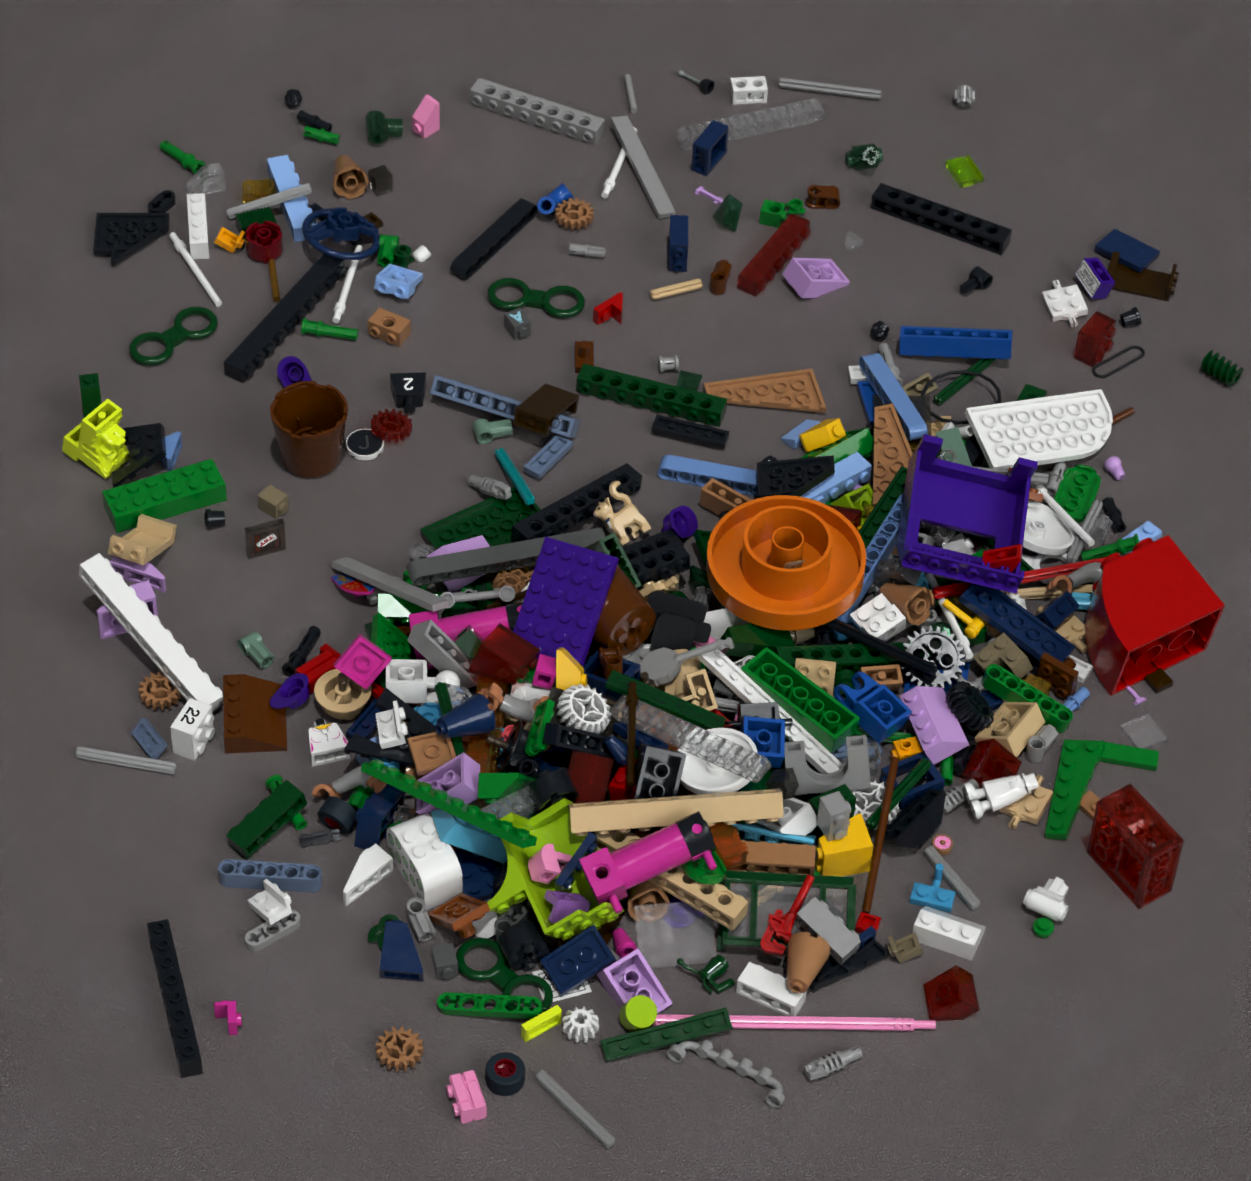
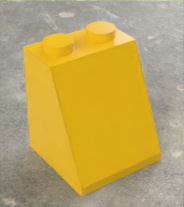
M861 813L849 819L850 825L848 826L847 836L830 842L827 841L825 836L819 838L818 847L816 848L815 869L820 875L843 877L870 871L873 844Z

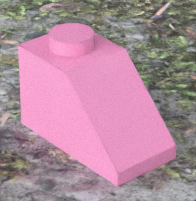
M428 94L425 95L412 116V130L424 139L440 130V103Z

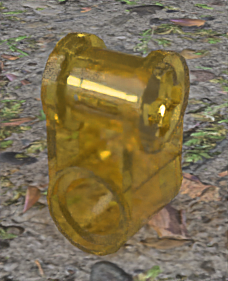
M271 179L244 181L242 183L243 193L241 199L247 203L275 194L274 181Z

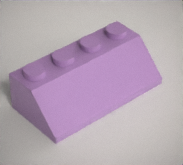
M916 686L900 695L901 701L912 711L909 719L924 752L933 764L969 746L958 719L955 718L954 713L951 712V708L948 706L943 687Z

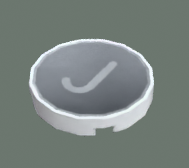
M372 429L356 430L350 433L346 439L348 454L355 456L357 460L368 461L375 459L384 449L383 437Z

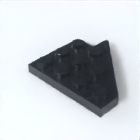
M97 213L93 247L94 255H111V266H115L169 231V213Z
M834 455L757 462L758 498L775 495L802 496L835 473Z

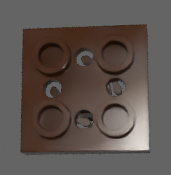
M1045 652L1040 657L1036 683L1066 700L1076 690L1079 672L1074 669L1076 667L1075 661L1067 657L1061 662Z

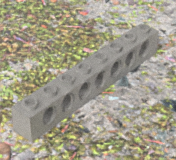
M478 78L470 89L471 104L595 145L605 132V119L482 78Z

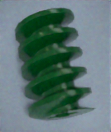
M1213 350L1209 351L1202 360L1201 370L1209 375H1213L1215 379H1219L1220 382L1225 383L1228 387L1237 383L1243 374L1244 368L1241 367L1237 370V364H1233L1230 367L1232 364L1231 360L1225 363L1226 357L1222 356L1219 359L1220 354L1218 352L1213 356Z

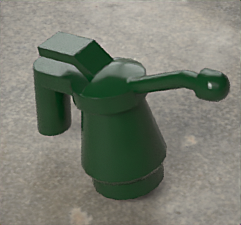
M719 954L712 957L704 969L700 971L686 965L683 959H677L678 965L698 975L702 981V988L709 995L713 991L719 994L735 985L731 978L720 984L714 981L715 978L724 974L726 969L729 968L727 960Z

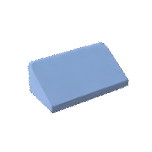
M806 419L781 437V440L795 450L802 445L799 435L819 424L820 421Z

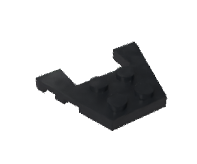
M161 423L122 428L126 432L125 443L128 442L129 465L112 472V485L114 487L121 486V483L128 478L132 480L136 477V472L144 467L146 469L166 456L165 429Z

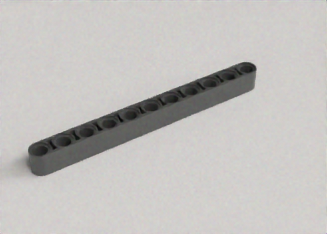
M594 528L548 537L585 548L606 536L602 528ZM545 537L416 559L406 565V569L414 586H421L536 565Z

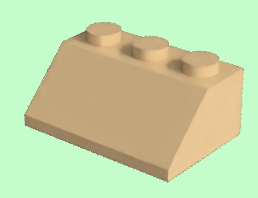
M1003 702L994 713V721L988 728L986 727L979 731L974 739L998 758L1016 759L1028 744L1029 738L1039 731L1045 720L1037 702Z

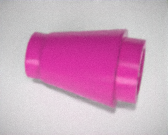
M617 928L613 931L612 936L618 956L623 958L636 950V944L624 929Z

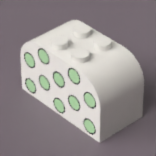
M422 814L387 829V852L393 858L394 863L415 897L424 900L426 911L463 893V876L457 856L450 844L440 840L434 820L430 814Z

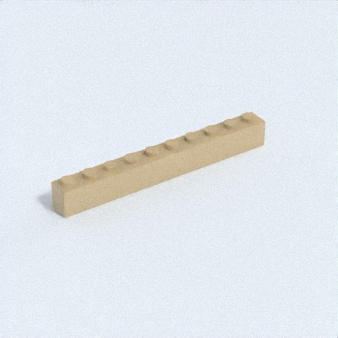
M780 789L568 804L571 833H575L577 836L588 835V832L596 831L597 834H607L609 830H618L620 833L630 832L632 828H639V831L652 830V827L663 829L698 811L708 826H714L715 822L733 825L736 824V821L745 820V823H756L757 819H766L767 822L778 821V818L784 817L783 793Z

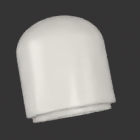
M421 245L413 252L414 260L419 263H423L431 256V253L424 245Z

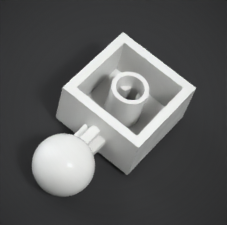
M392 659L386 666V688L405 703H427V689H435V685L438 682L447 684L450 696L454 695L460 688V679L453 671L444 670L438 673L436 677H427V660Z

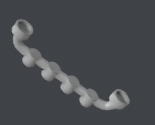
M703 1040L701 1044L693 1041H684L671 1045L667 1051V1057L671 1061L681 1063L686 1056L685 1050H693L703 1059L708 1057L715 1060L720 1067L725 1068L728 1066L734 1069L740 1076L744 1077L747 1075L754 1078L760 1085L764 1086L767 1084L774 1089H771L765 1097L766 1103L773 1108H779L785 1100L783 1087L777 1079L771 1077L773 1073L769 1068L762 1067L759 1071L753 1069L751 1060L742 1058L738 1062L732 1059L733 1054L728 1049H722L718 1053L713 1050L714 1046L708 1040Z

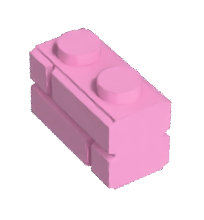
M470 1070L462 1074L450 1075L449 1085H446V1092L448 1098H453L452 1110L454 1116H459L462 1124L486 1118L487 1106L475 1071Z

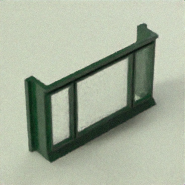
M726 870L725 878L720 884L736 895L743 896L748 901L747 915L733 931L718 923L717 951L726 952V946L760 947L761 939L768 927L769 914L774 915L778 909L783 911V915L789 912L807 875ZM811 875L815 879L799 911L816 897L819 901L823 900L829 906V911L834 916H840L845 923L844 925L849 930L855 931L856 885H853L854 877ZM795 921L791 936L798 932H807ZM775 939L779 944L785 945L786 949H788V944L784 943L783 940Z

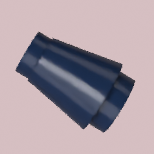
M610 735L604 741V744L616 764L619 763L621 766L627 764V745L614 735Z

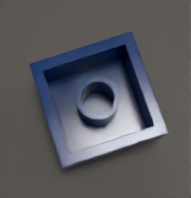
M744 716L740 725V732L747 735L754 742L758 752V766L780 768L785 756V720Z

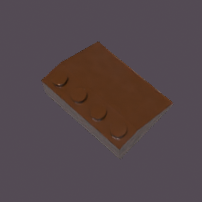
M246 674L223 675L225 754L287 751L286 707L273 708L270 705V699L282 684Z

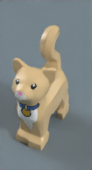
M614 481L609 486V492L615 499L623 501L624 506L618 512L613 513L609 497H607L604 502H598L593 515L604 522L608 532L611 534L615 532L622 546L629 542L625 528L630 530L629 536L633 540L639 536L638 530L645 533L651 529V526L646 518L639 513L637 507L632 504L630 498L626 494L616 491V488L621 483Z

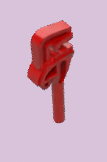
M806 876L789 912L783 915V911L778 909L774 915L769 914L768 927L760 942V948L764 953L783 956L786 946L779 944L775 939H781L784 943L788 944L796 915L815 879L813 876Z

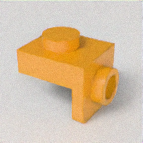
M222 227L214 243L233 254L236 248L240 249L245 241L243 235L245 232L241 231L239 235H236Z

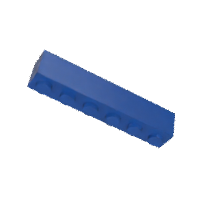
M901 326L900 355L1011 359L1013 330Z

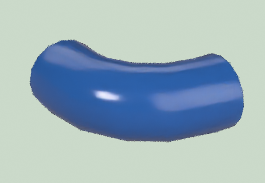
M562 183L546 196L540 198L537 204L538 210L542 214H550L555 211L558 203L562 204V200L569 201V198L572 199L573 195Z

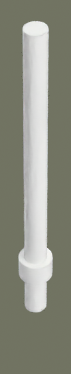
M623 147L609 178L605 180L603 185L604 189L601 196L605 199L608 198L610 191L614 189L615 180L626 157Z
M175 232L170 233L169 237L174 243L176 251L181 253L215 306H221L222 301L187 251V246L183 240H180Z
M356 245L354 253L362 252L363 247ZM351 260L339 300L334 307L335 313L332 321L335 324L340 322L341 315L345 312V303L359 260Z
M1030 483V486L1033 489L1039 490L1038 494L1043 495V500L1089 547L1095 544V541L1047 493V489L1042 484Z
M928 573L926 578L931 588L939 587L934 575ZM937 599L955 634L956 640L960 639L958 647H964L963 653L966 655V659H971L973 653L969 647L970 642L968 638L963 635L953 613L942 605L946 599Z

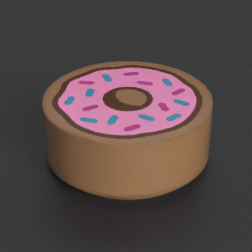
M939 834L933 838L932 846L940 855H947L952 851L953 840L948 835Z

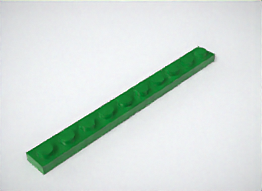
M373 759L371 762L362 763V772L520 848L536 845L537 837L529 834L528 830L518 829L509 821H501L492 813L482 812L479 807L464 803V800L461 798L451 797L447 795L446 791L436 790L429 783L419 782L412 775L400 773L399 769L384 765L383 761Z

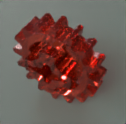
M385 409L384 413L378 411V415L374 414L373 419H371V432L375 433V437L380 436L381 441L387 439L389 443L391 440L397 443L398 439L404 441L405 437H409L412 431V420L408 419L407 414L402 415V411L395 412V409H392L391 412Z

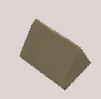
M927 372L902 388L910 400H918L921 398V393L926 383L932 380V377ZM935 382L927 388L924 396L938 388Z

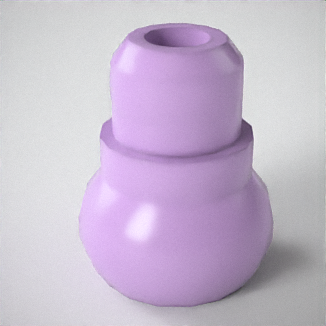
M1112 456L1106 459L1104 462L1106 471L1110 472L1116 480H1121L1125 477L1119 457Z

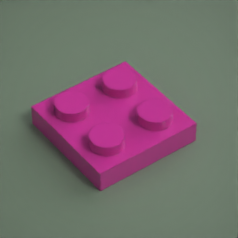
M359 633L334 663V667L364 689H367L389 664L392 657Z

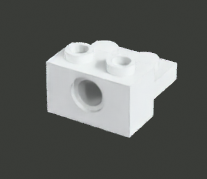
M882 593L850 614V619L860 630L885 642L906 629V617L895 604L891 605Z

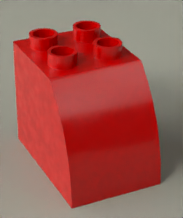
M1169 535L1157 541H1153L1151 538L1143 539L1133 548L1131 553L1121 556L1120 553H1113L1101 563L1102 573L1099 580L1092 587L1094 594L1086 614L1085 637L1092 666L1110 696L1125 690L1126 687H1131L1145 680V676L1161 668L1166 670L1207 649L1225 605Z

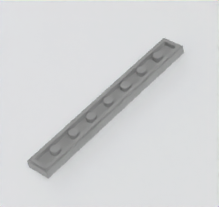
M628 115L611 117L610 123L657 218H669L670 215H675L676 212Z
M349 557L332 561L333 569L429 611L435 612L448 607V600Z

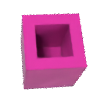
M540 654L532 685L552 690L556 677V658Z

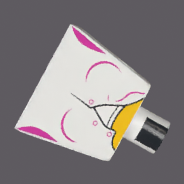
M323 718L315 720L313 723L314 727L308 729L312 767L350 759V754L344 753V748L348 741L338 724H326Z

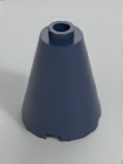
M482 694L472 695L437 719L435 725L436 732L443 738L490 733V731L495 729L496 723L494 711L489 710L487 706L490 702Z

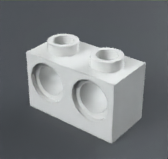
M765 76L731 78L730 95L732 104L767 103L768 88Z

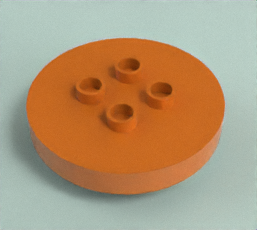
M775 495L745 502L729 511L720 519L708 541L706 574L714 595L726 609L737 617L764 628L804 630L826 624L841 616L854 604L864 583L866 549L858 530L843 514L834 508L809 498ZM804 560L801 568H783L785 563Z

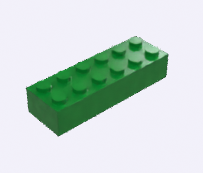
M213 459L102 491L104 509L116 533L136 528L138 516L141 514L163 520L227 500L226 484Z
M764 648L741 668L750 679L775 702H778L791 717L831 754L846 742V737L853 736L856 733L860 721L859 716L769 648Z

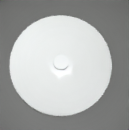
M1028 500L1023 547L1045 555H1060L1068 552L1076 537L1075 531L1051 507Z
M712 728L698 732L689 737L678 749V751L686 754L680 783L695 794L735 792L752 780L759 765L758 752L754 742L744 733L729 728Z

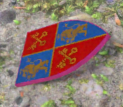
M345 573L331 577V580L341 590L354 594L355 598L371 595L377 588Z

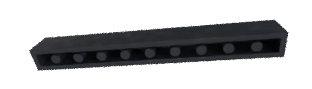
M323 254L224 361V375L241 383L251 378L254 371L263 365L265 359L273 354L276 347L284 342L287 335L294 331L299 322L303 321V318L315 308V305L345 275V260Z

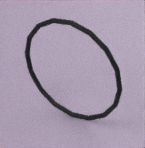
M967 370L949 371L937 375L926 383L921 393L922 406L929 415L942 422H952L956 425L969 424L968 420L954 421L942 418L931 412L925 404L924 394L927 388L937 379L953 374L979 376L990 382L997 390L998 400L996 404L1001 402L1000 388L992 379L981 373Z

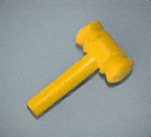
M948 599L942 604L967 624L964 633L970 639L976 638L981 629L987 624L978 615H975L972 619Z

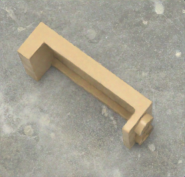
M141 514L138 516L137 527L122 538L115 535L110 537L108 554L145 565L174 544L177 525Z

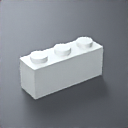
M749 962L737 980L736 993L785 1016H796L806 1001V992H792L787 987L786 978L766 970L761 965Z

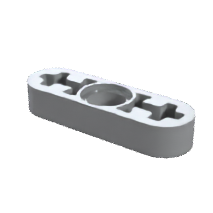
M292 910L290 915L272 925L265 922L252 929L245 935L246 948L249 951L258 952L294 932L300 927V914L296 910ZM271 927H275L279 930L275 934H270L267 932V930Z

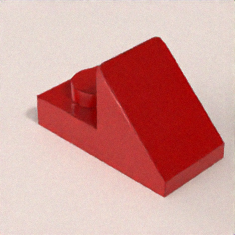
M619 292L593 308V322L599 325L611 317L618 323H622L623 293Z
M1018 544L983 551L982 561L985 562L984 565L990 563V568L996 569L1004 566L1005 570L1009 567V572L1012 573L1021 561L1022 545Z

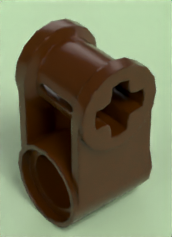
M818 185L808 187V197L805 201L807 207L811 209H836L840 206L838 187Z
M615 645L614 648L605 649L598 647L599 663L602 666L605 678L608 680L612 670L623 674V658L620 646Z

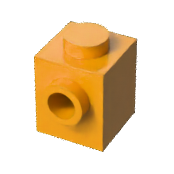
M917 737L893 741L890 758L897 757L901 761L923 752Z

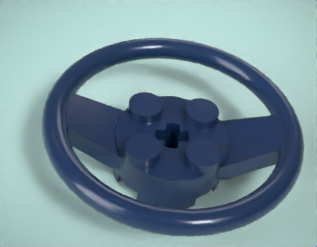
M345 207L314 211L304 219L302 224V233L307 242L319 252L333 258L342 260L364 259L373 255L380 246L379 230L375 228V224L360 216L356 211L355 213L347 211ZM327 216L326 220L309 229L310 223L313 220ZM360 233L373 237L372 246L365 251L357 253L335 251L318 242L332 237V240L335 242L357 241Z

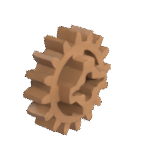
M569 198V201L562 200V204L558 203L557 208H555V220L558 221V225L564 224L565 229L570 227L571 230L574 228L580 230L581 226L587 228V224L591 225L592 220H594V208L590 207V203L585 204L584 199L582 201H578V198L575 200Z
M158 671V675H154L151 672L150 678L143 677L144 682L139 683L140 688L138 690L141 702H145L146 707L152 705L153 710L160 707L161 711H163L165 706L171 709L172 703L177 705L178 699H182L181 693L161 671Z
M403 1026L400 1027V1030L392 1027V1032L389 1033L385 1030L384 1037H378L376 1057L380 1059L381 1065L387 1063L388 1070L395 1067V1071L398 1072L399 1068L403 1067L404 1071H407V1066L410 1065L414 1068L415 1061H421L423 1040L419 1039L418 1033L412 1034L411 1028L404 1031Z

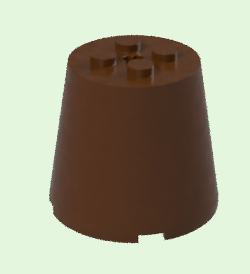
M316 381L297 382L280 390L270 405V416L283 463L295 475L307 478L320 477L330 473L339 463L348 415V404L344 395L335 387L329 384L327 386L316 384Z
M617 565L592 642L603 649L614 648L615 645H619L621 655L623 656L637 649L647 639L654 627L656 615L653 608L619 565Z

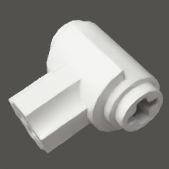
M1058 877L1055 879L1049 878L1044 888L1038 886L1036 889H1029L1023 904L1026 905V908L1056 922L1058 920L1063 921L1069 908L1066 902H1064V897L1069 887L1065 885L1063 879Z

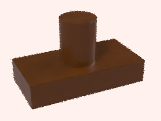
M575 341V373L580 372L583 363L594 366L593 342Z

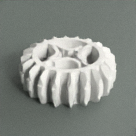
M580 683L577 686L573 685L564 690L557 701L556 709L559 710L557 716L562 717L560 723H565L568 727L600 734L610 722L611 713L609 710L611 706L606 705L608 699H603L602 693L598 694L596 688L590 689L589 685L583 687Z
M876 779L874 782H870L871 788L850 790L856 797L854 816L861 813L865 824L867 818L883 802L885 785L884 782L878 784ZM899 803L889 813L887 825H890L892 820L896 819L899 812Z

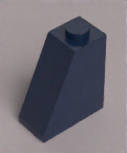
M401 920L386 921L379 969L380 978L424 981L423 968L408 924Z

